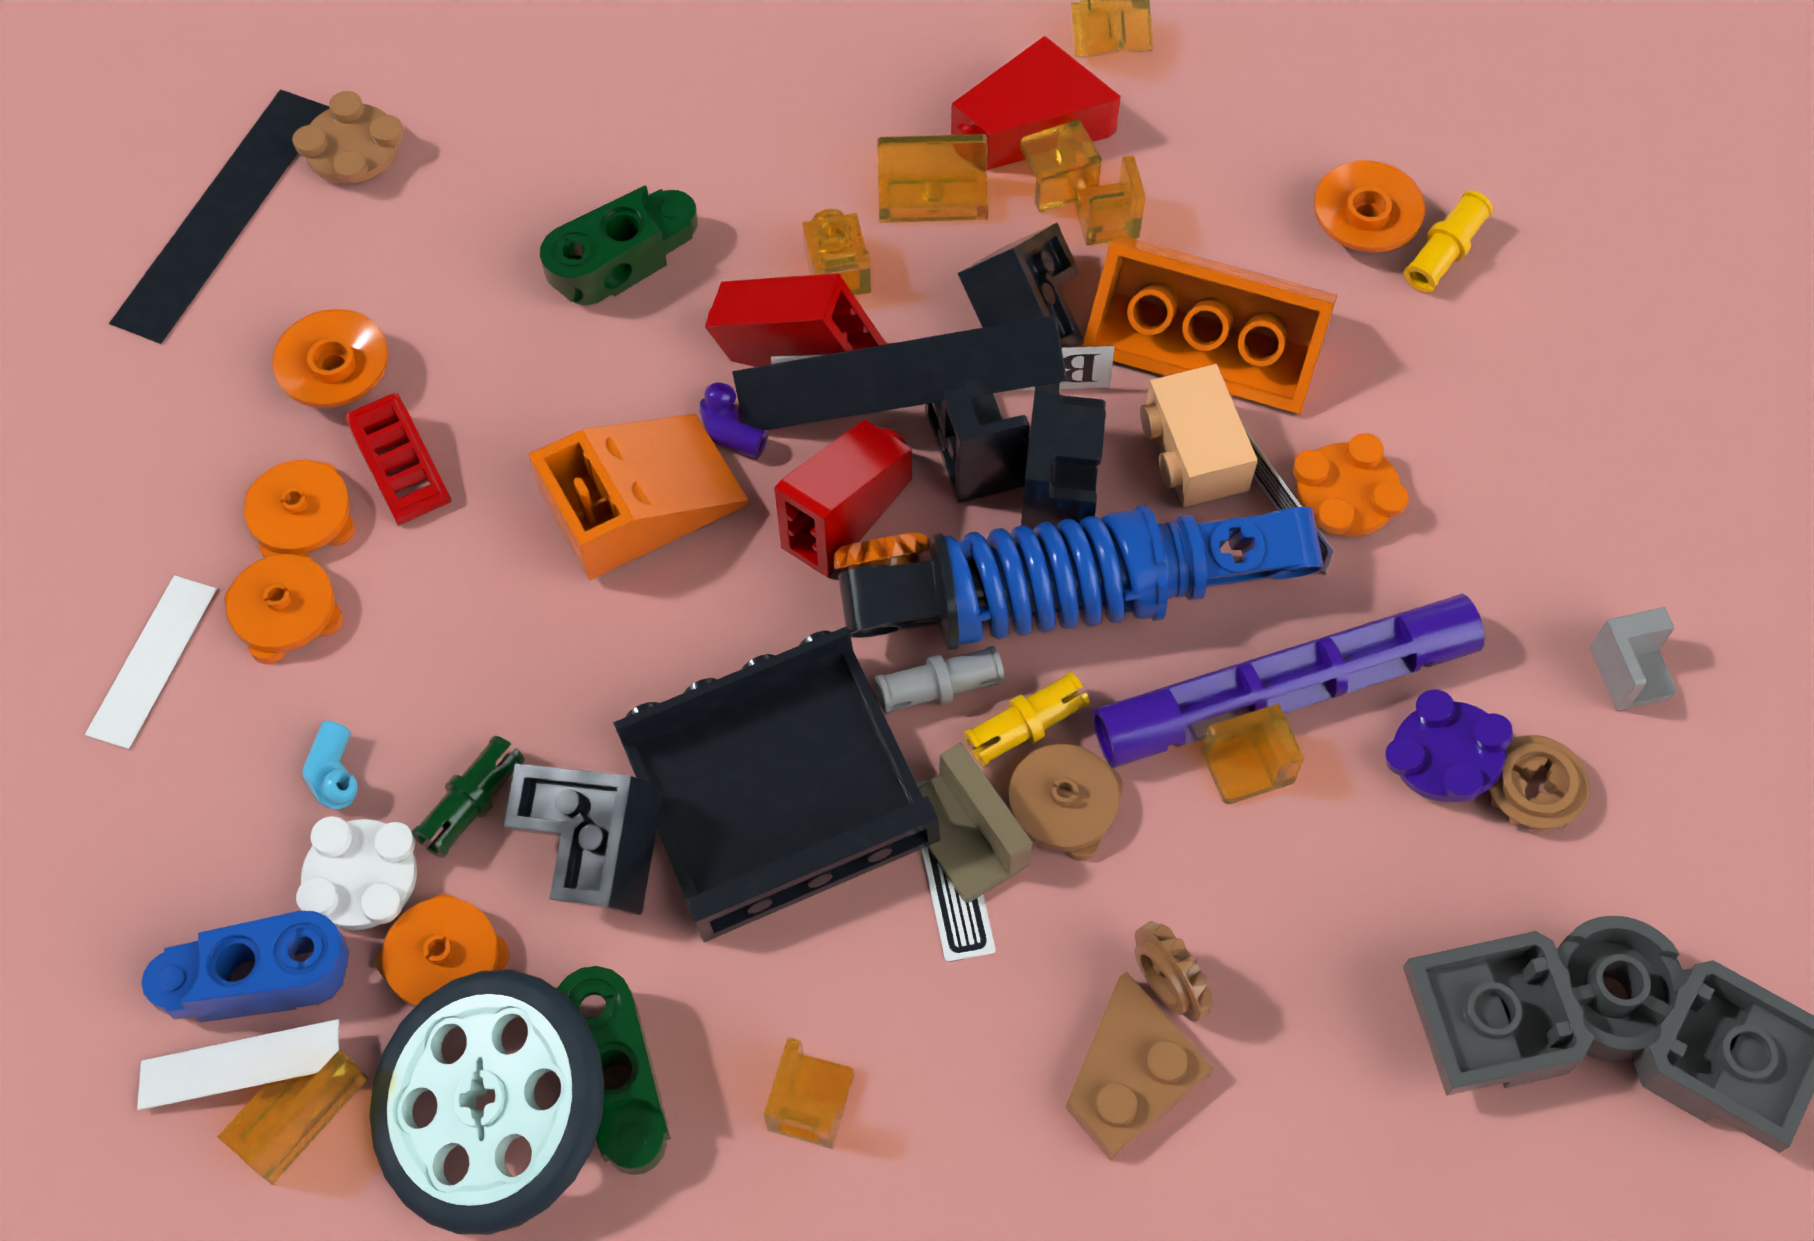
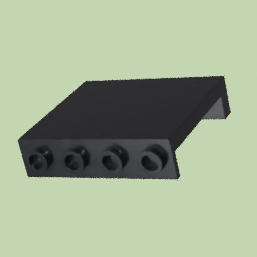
M847 626L833 632L824 630L813 633L795 648L778 655L764 654L748 661L739 671L719 679L705 678L691 684L683 694L661 703H643L630 710L625 718L613 722L636 778L664 789L657 830L703 942H707L940 841L937 814L928 796L923 798L853 651L851 634Z

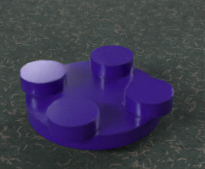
M1437 689L1428 690L1418 697L1416 711L1411 713L1401 723L1394 740L1387 746L1385 753L1388 768L1393 773L1399 775L1411 790L1425 798L1440 802L1470 801L1490 789L1500 778L1506 761V748L1511 744L1513 738L1512 725L1506 717L1500 714H1488L1471 704L1453 701L1452 697L1445 691Z

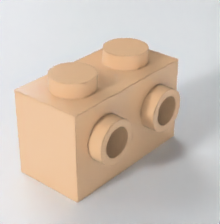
M1217 364L1150 380L1146 405L1140 407L1142 428L1148 440H1156L1161 452L1159 455V467L1162 479L1167 488L1175 487L1182 507L1249 491L1258 460Z

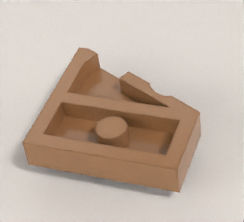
M1126 971L1117 981L1067 1101L1066 1109L1111 1161L1211 1075L1214 1068Z

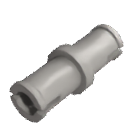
M993 645L984 650L945 660L941 655L932 656L926 659V665L887 675L875 676V687L881 709L886 715L895 710L936 700L938 705L946 704L953 701V695L994 684H1003L1004 669L1000 655Z

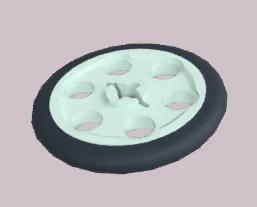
M514 970L480 971L450 981L425 997L401 1021L383 1051L373 1081L369 1117L373 1149L384 1178L408 1209L428 1224L456 1234L490 1235L518 1227L545 1211L575 1181L594 1146L602 1120L605 1086L599 1048L585 1017L564 993L539 977ZM521 1016L528 1027L527 1040L522 1049L509 1055L502 1046L501 1037L503 1029L513 1018ZM460 1026L467 1037V1046L464 1054L458 1061L448 1064L441 1052L442 1042L445 1035L451 1029ZM554 1071L560 1078L561 1093L557 1102L551 1108L541 1110L534 1098L535 1085L544 1073ZM487 1089L495 1090V1102L485 1105L484 1111L478 1110L476 1108L477 1097L486 1095ZM427 1090H431L437 1099V1113L428 1126L419 1128L413 1120V1105L419 1095ZM524 1136L530 1143L532 1158L529 1166L523 1173L518 1176H512L505 1165V1153L514 1139ZM461 1145L468 1153L469 1168L463 1180L452 1185L444 1175L443 1165L450 1150Z

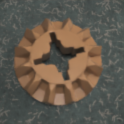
M1539 735L1519 736L1513 738L1511 744L1506 748V761L1502 774L1489 789L1492 796L1491 807H1499L1509 817L1511 826L1522 824L1534 828L1536 834L1558 827L1563 830L1585 808L1590 791L1589 778L1580 759L1564 744ZM1543 767L1546 768L1548 772L1544 777L1546 781L1543 788L1548 793L1541 792L1536 798L1526 799L1527 793L1524 791L1528 783L1524 779L1530 780L1535 773L1539 774Z
M1149 921L1135 931V957L1141 972L1157 997L1173 1013L1183 1015L1191 1021H1198L1208 1014L1210 1006L1213 1004L1212 992L1207 986L1208 978L1197 965V958L1192 956L1186 949L1184 941L1176 938L1169 927L1153 921Z

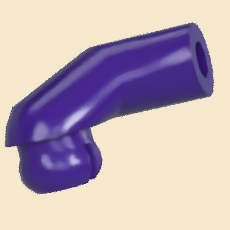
M719 382L709 385L704 393L705 398L700 401V415L704 428L714 443L758 459L766 446L768 433L740 422L738 411L734 404L736 393L730 385Z

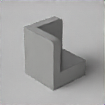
M1665 607L1607 619L1589 647L1617 711L1670 700L1677 691L1659 651L1675 629Z

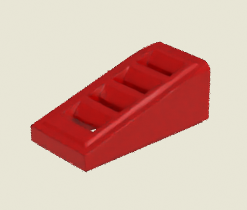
M398 393L387 395L346 414L345 420L398 526L452 502ZM406 439L408 441V443L399 446L393 450H390L379 456L376 455L377 452L384 450L388 447H391L397 443H400ZM418 460L419 464L387 477V473ZM425 479L430 484L400 498L396 495V492Z

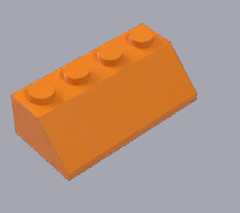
M1119 235L1110 241L1082 347L1114 346L1113 361L1164 376L1217 364L1229 394L1301 414L1338 294Z

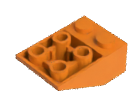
M696 413L585 428L528 454L539 491L589 581L749 505L748 498Z

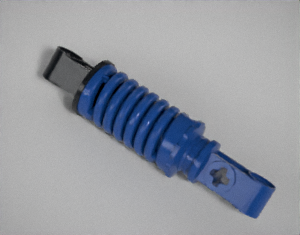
M1146 505L1137 506L1135 510L1109 513L1101 519L1095 515L1087 516L1080 523L1073 519H1065L1060 521L1057 527L1050 522H1043L1036 525L1034 531L1027 525L1015 527L1012 529L1011 534L1003 528L994 529L989 533L987 540L978 532L966 534L963 541L960 542L950 535L943 536L942 533L932 534L929 561L895 566L874 565L859 567L840 573L838 578L845 625L850 631L851 638L875 637L904 629L938 625L947 650L958 649V646L961 644L982 641L985 636V620L989 621L990 632L995 639H1004L1008 636L1009 620H1012L1013 629L1017 635L1025 636L1030 634L1032 631V616H1034L1037 629L1040 632H1051L1056 626L1055 612H1057L1060 626L1066 630L1074 629L1078 625L1079 610L1085 625L1096 626L1102 620V606H1104L1107 619L1112 623L1121 622L1127 612H1132L1137 619L1152 618L1153 621L1164 619L1168 599L1173 597L1178 598L1184 595L1189 601L1203 599L1206 587L1268 578L1275 580L1296 578L1319 572L1324 569L1314 512L1311 507L1287 508L1265 515L1232 518L1197 524L1194 516L1189 514L1177 516L1174 523L1157 524L1153 511ZM1226 541H1229V546L1232 550H1241L1243 556L1236 563L1232 554L1221 553L1220 548Z

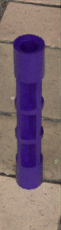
M1462 593L1093 709L1092 716L1095 734L1104 758L1111 768H1115L1165 752L1170 745H1174L1176 748L1419 671L1422 665L1428 668L1479 652L1484 647L1485 635L1483 624L1474 603L1468 596Z

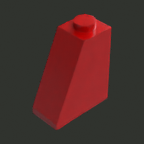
M1043 36L952 103L951 140L963 155L967 157L972 156L987 170L1109 138L1117 130L1121 96L1049 38Z
M839 273L721 281L705 324L706 330L731 362L754 367L772 364L771 356L833 354L887 344Z
M863 419L782 478L774 487L781 548L829 578L836 570L833 554L841 546L860 542L912 480V448L895 431L888 428L880 429Z

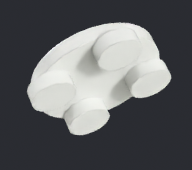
M332 816L318 821L311 831L310 839L313 846L304 860L301 872V885L296 893V902L301 911H315L325 915L337 928L345 930H364L394 920L409 900L417 878V864L413 853L415 838L409 827L400 822L385 824L380 821L366 819L345 822L341 818Z

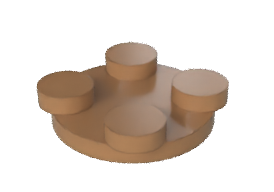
M342 91L331 98L329 102L330 109L317 116L310 125L299 128L293 135L292 141L297 153L306 158L309 167L314 173L330 182L354 184L378 176L392 164L398 153L399 142L403 139L404 130L401 121L397 117L387 115L384 111L372 105L362 104L360 96L355 92Z
M1071 744L1038 745L1030 750L1028 755L1015 769L1010 780L1007 807L1032 842L1050 850L1064 851L1072 859L1085 861L1097 854L1101 838L1110 830L1116 819L1123 782L1117 771L1110 768L1102 758L1088 749Z

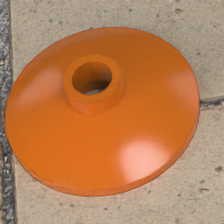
M1372 160L1351 161L1330 170L1319 182L1313 201L1316 219L1326 234L1345 247L1363 252H1385L1403 246L1418 233L1425 216L1424 197L1413 179L1392 165Z
M346 309L322 310L299 319L283 333L274 349L272 368L281 389L296 402L316 408L339 407L362 398L379 383L388 365L389 348L382 330L369 317ZM335 366H340V367H338V368H336V369L330 370L331 368H333V367H335Z

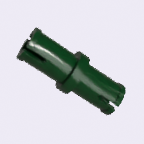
M493 736L489 740V744L462 776L453 775L445 785L447 793L421 824L412 830L414 838L420 844H423L426 839L428 841L431 840L442 827V831L426 848L429 852L444 858L451 846L477 816L485 817L492 809L491 799L514 773L515 763L523 764L525 762L524 756L516 748L511 754L507 753L496 766L497 760L510 747L511 743L499 736Z

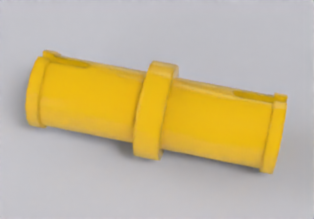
M1473 190L1464 192L1458 204L1445 220L1437 222L1431 227L1426 236L1427 243L1403 272L1404 278L1414 289L1424 293H1431L1455 261L1464 259L1471 248L1470 240L1494 211L1492 203L1485 195Z
M1070 671L1064 677L1027 698L1020 694L1008 701L1009 708L976 727L964 731L963 736L967 745L973 744L975 749L971 750V753L976 761L984 767L989 764V761L1026 740L1035 743L1045 737V729L1080 709L1089 707L1090 700L1087 692L1079 694L1076 691L1083 687L1078 677Z

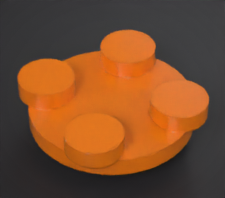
M1360 433L1352 437L1350 442L1333 443L1317 450H1305L1297 455L1293 465V474L1297 479V500L1302 507L1313 508L1316 526L1330 534L1339 536H1365L1380 530L1393 517L1399 516L1405 511L1409 502V493L1400 483L1399 476L1393 465L1383 456L1384 446L1378 437L1369 433Z
M293 460L281 463L264 472L246 492L244 502L245 522L251 534L259 543V549L264 558L277 554H305L317 550L326 544L333 546L342 545L348 542L355 533V524L349 515L351 506L349 492L337 469L330 463L312 460Z
M277 554L252 563L237 576L224 597L226 615L230 626L239 639L248 645L253 658L262 664L278 662L285 656L286 652L310 643L317 636L334 634L343 623V613L335 602L334 588L328 575L312 557L306 554Z
M439 894L412 906L398 917L389 929L383 947L377 954L376 967L381 976L387 980L395 994L405 1003L416 1007L425 997L452 980L480 971L503 970L509 962L510 950L505 940L496 934L489 919L480 909L469 902L457 899L453 895Z

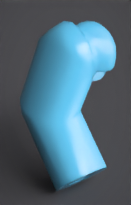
M323 721L304 764L302 775L318 803L327 808L342 809L349 806L355 799L358 783L353 774L350 776L340 761L351 731L347 727L331 721Z

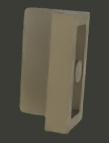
M962 742L941 753L939 775L918 787L923 798L928 796L939 820L940 841L928 845L927 848L962 900L969 903L1029 867L1033 842Z

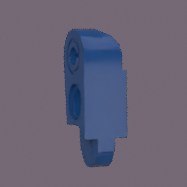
M295 911L198 933V941L164 948V953L159 954L149 962L143 972L141 985L146 998L159 1011L170 1015L173 1019L195 1017L199 1022H208L297 1010V1007L318 1005L335 996L344 982L349 950L345 937L327 916L315 911ZM313 952L304 962L294 960L295 955ZM248 960H255L254 968L248 976L236 982L231 981V975L237 966Z

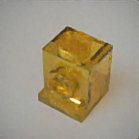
M829 208L816 213L812 221L802 222L804 251L810 275L854 269V271L839 274L854 295L871 293L870 256L865 247L857 213L844 215L838 209Z

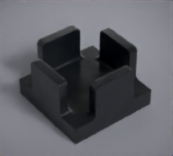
M1060 383L1035 386L1021 525H1027L1033 531L1039 523L1050 522L1055 527H1057L1060 521L1065 519H1073L1080 523L1083 518L1094 516L1096 512L1098 472L1096 466L1101 464L1106 402L1102 399L1061 395L1059 393Z

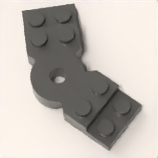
M1603 916L1588 920L1576 927L1557 949L1553 940L1537 931L1409 958L1403 966L1446 1096L1502 1083L1504 1088L1566 1075L1585 1058L1586 1054L1608 1061L1632 1060L1642 1087L1705 1123L1715 1116L1781 1153L1790 1147L1814 1094V1015L1714 960L1698 963L1690 969L1682 970L1677 960L1680 954L1674 944L1659 930L1634 918ZM1603 977L1613 978L1621 983L1627 992L1628 1000L1613 996L1606 989Z

